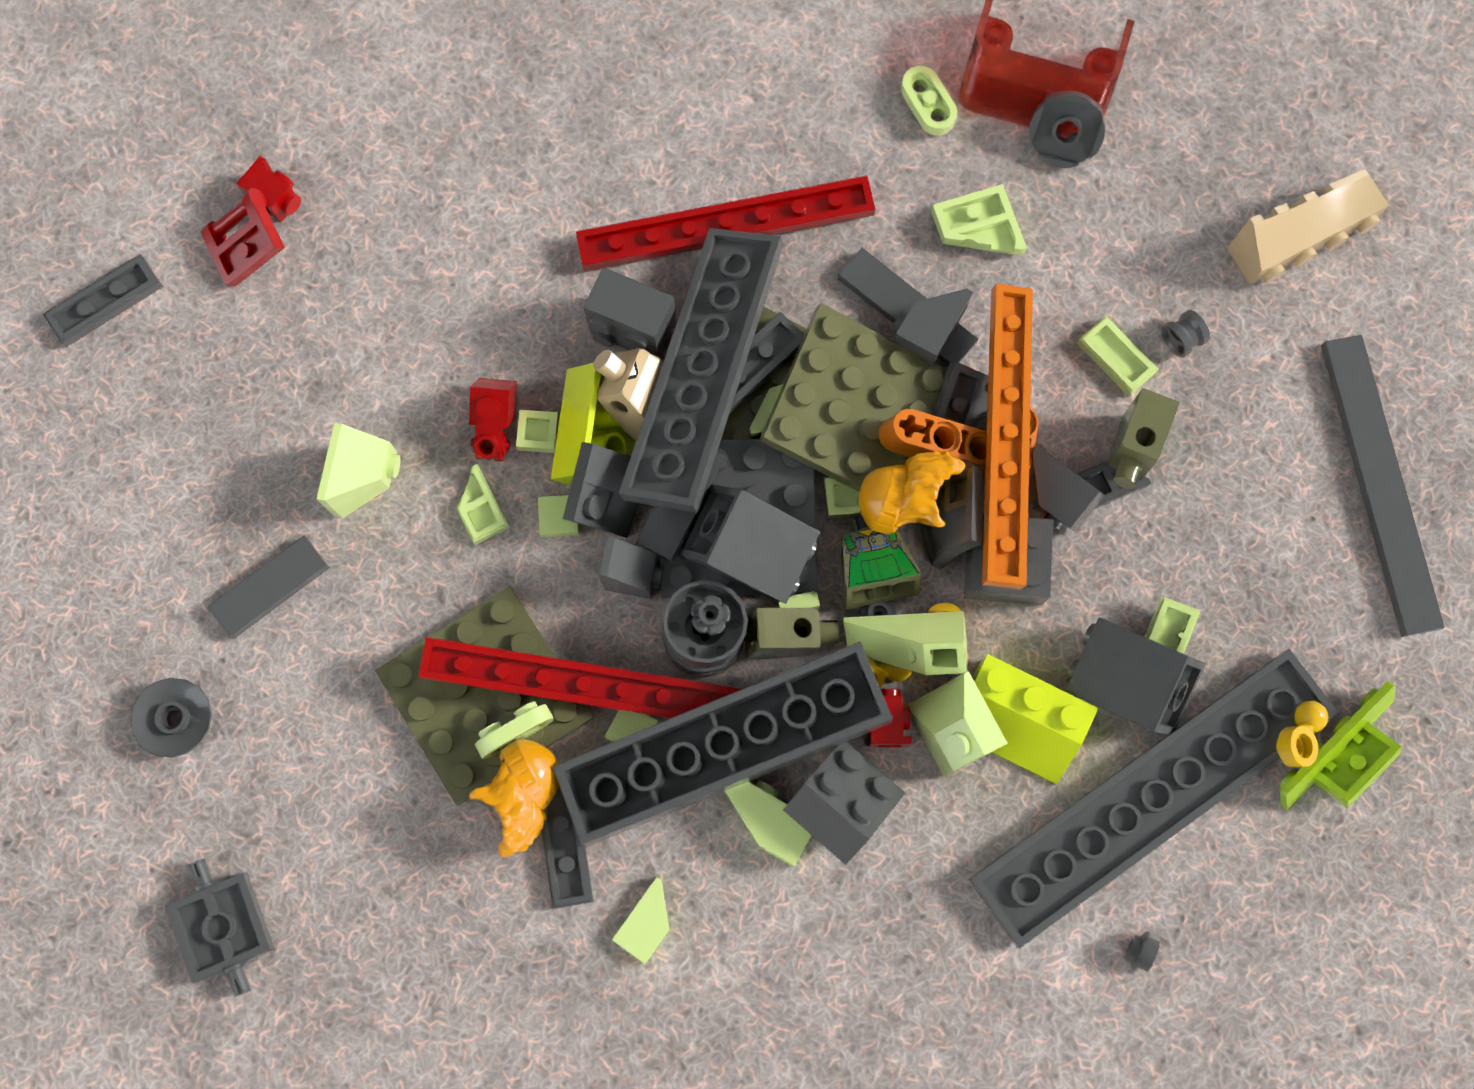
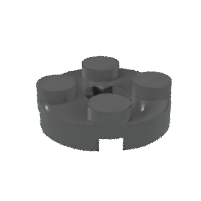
M1078 91L1053 92L1046 96L1045 100L1035 109L1029 128L1030 141L1038 152V156L1051 166L1072 168L1078 166L1080 162L1087 160L1089 157L1091 159L1096 155L1105 137V120L1100 104L1095 102L1090 96ZM1066 121L1073 122V127L1077 126L1078 132L1070 133L1068 138L1061 137L1062 131H1057V126L1064 124Z

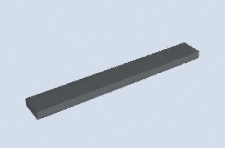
M1357 335L1325 341L1321 345L1401 637L1444 629L1445 626L1363 336Z

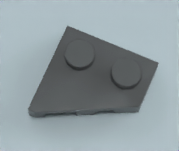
M950 362L932 415L977 429L987 425L988 375L959 362ZM934 434V438L940 440V438Z

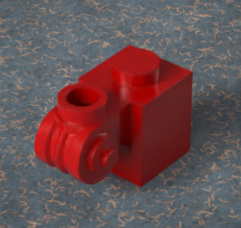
M478 378L470 386L469 425H476L475 436L471 438V447H473L475 459L483 460L487 458L488 461L494 459L495 461L503 462L508 450H510L511 443L507 441L504 428H508L516 418L517 381Z

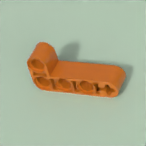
M1031 407L1029 469L1033 461V450L1038 431V418ZM914 409L901 410L881 424L879 440L885 449L908 457L924 452L947 451L952 457L962 460L965 463V469L974 466L983 470L985 479L987 431ZM934 434L940 438L942 448L935 444ZM969 445L975 449L977 459L970 453Z

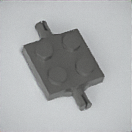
M200 859L188 865L196 888L192 889L184 898L167 904L165 907L191 982L198 983L214 975L227 974L233 996L238 997L251 991L243 967L254 958L275 948L248 872H242L223 881H212L206 859Z

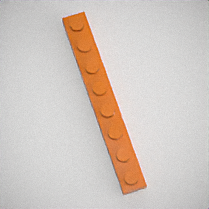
M996 283L991 289L982 585L1021 590L1026 586L1033 289Z

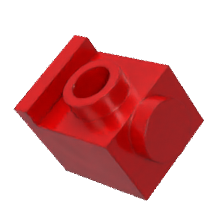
M262 156L255 160L236 183L243 194L250 188L260 190L266 197L267 206L265 208L268 214L279 222H282L287 215L294 214L300 207L301 197L293 191L294 183L279 170L274 172L267 160Z
M880 689L893 720L891 724L868 733V748H908L912 745V736H904V730H910V707L903 706V696H901L900 689Z

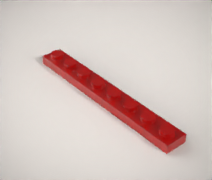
M867 175L576 231L583 271H589L702 249L709 228L776 235L874 216L876 208Z
M429 637L425 638L419 678L667 718H674L742 690L740 688Z

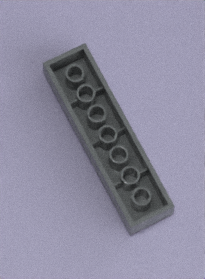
M858 642L553 766L581 845L591 846L891 724L893 718L862 644Z

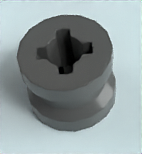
M1193 310L1185 311L1180 315L1177 322H1168L1161 328L1164 342L1180 358L1190 354L1192 347L1195 345L1202 346L1210 340V332L1205 321Z

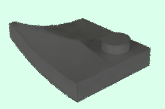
M582 442L563 519L614 536L628 538L632 521L640 504L623 501L619 495L631 456L593 443Z
M972 466L964 469L958 475L950 476L939 488L935 501L939 509V517L945 522L943 527L928 526L920 523L925 549L933 567L944 568L956 556L983 544L984 471Z

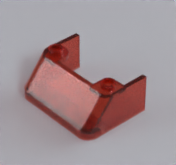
M985 0L958 93L959 101L966 110L1030 128L1032 115L1037 106L1045 100L1046 96L1053 92L1069 90L1078 91L1090 96L1095 102L1100 104L1103 117H1105L1123 66L1135 20L1127 19L1114 50L1105 47L1093 49L1086 56L1083 67L1080 69L1010 50L1013 40L1012 28L1004 20L989 16L993 0ZM1066 121L1064 124H1059L1056 130L1062 131L1061 137L1068 138L1070 133L1078 132V127H1073V122Z

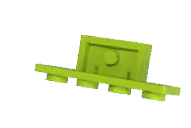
M1387 681L1379 690L1372 688L1360 703L1361 708L1352 717L1346 715L1338 722L1333 731L1334 735L1326 744L1318 743V755L1315 762L1311 766L1302 767L1298 772L1292 770L1283 778L1279 788L1281 789L1280 803L1285 810L1288 811L1314 783L1348 809L1401 754L1402 746L1372 725L1394 702L1395 685Z

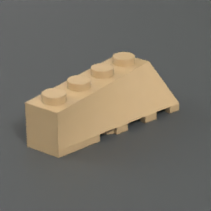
M1366 169L1327 185L1320 192L1321 196L1319 197L1315 191L1303 195L1290 207L1284 203L1273 208L1271 214L1265 218H1262L1260 214L1249 218L1227 247V250L1248 283L1252 285L1261 279L1265 283H1269L1285 273L1286 270L1284 268L1295 263L1297 267H1300L1318 255L1317 250L1325 246L1329 251L1333 250L1349 239L1348 234L1356 230L1363 234L1377 226L1381 222L1378 217L1390 205Z

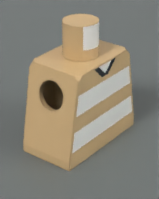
M640 348L620 352L616 355L607 349L596 357L593 367L605 377L597 394L598 401L633 440H637L664 361Z

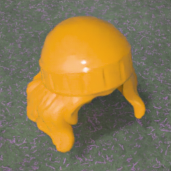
M947 451L918 453L908 458L903 465L876 468L865 477L859 491L858 502L860 512L866 525L873 531L887 535L893 534L898 527L907 523L920 522L928 526L943 527L945 522L939 517V509L935 499H937L939 488L943 482L952 475L960 474L965 469V463L958 458L952 457Z
M517 739L502 748L499 756L501 766L492 782L481 788L474 789L469 794L471 800H482L484 803L495 807L496 812L501 817L502 826L504 827L501 833L504 838L499 843L498 850L499 855L504 858L516 852H525L529 845H532L533 841L540 835L546 820V812L544 810L560 787L553 766L559 764L555 755L538 742L526 739Z

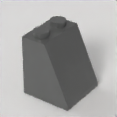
M711 484L678 555L769 599L786 604L789 597L793 596L799 587V576L805 563L812 558L816 551V540L820 531L742 489Z
M1098 617L1096 624L1092 623L1084 635L1083 645H1085L1080 659L1075 660L1067 673L1069 684L1066 691L1153 732L1170 735L1177 728L1206 663Z

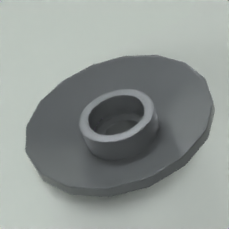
M167 678L154 682L141 692L133 705L130 722L133 736L143 749L155 756L173 758L188 754L201 744L209 731L212 712L209 699L200 687L186 679ZM180 712L182 721L179 725L172 726L170 723L172 714Z

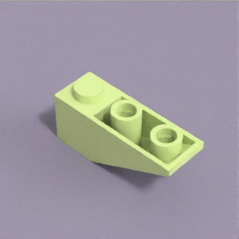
M964 611L844 617L847 647L861 642L866 656L873 660L924 675L967 673V638Z
M758 780L756 786L746 782L724 791L758 847L794 867L812 835L783 811L787 804L777 799L779 791Z

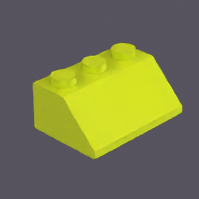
M594 363L569 368L566 372L551 480L571 486L582 442L593 443L631 456L637 441L633 440L598 401L597 394L605 377L593 367Z
M987 654L980 661L972 679L1008 743L991 753L1056 785L1080 749L1098 708Z

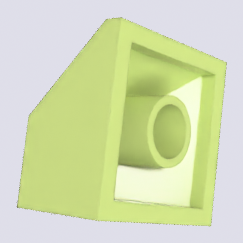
M334 423L316 499L335 517L345 518L389 489L391 477L396 478L399 473L400 456L397 455L396 449L389 441L343 424Z
M969 671L907 705L910 707V716L943 777L1008 744Z

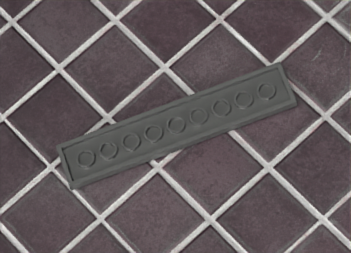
M1287 649L968 880L1016 948L1020 949L1279 759L1280 756L1276 748L1279 734L1286 727L1297 726L1294 713L1301 703L1316 701L1322 704L1328 712V722L1340 713L1292 651Z

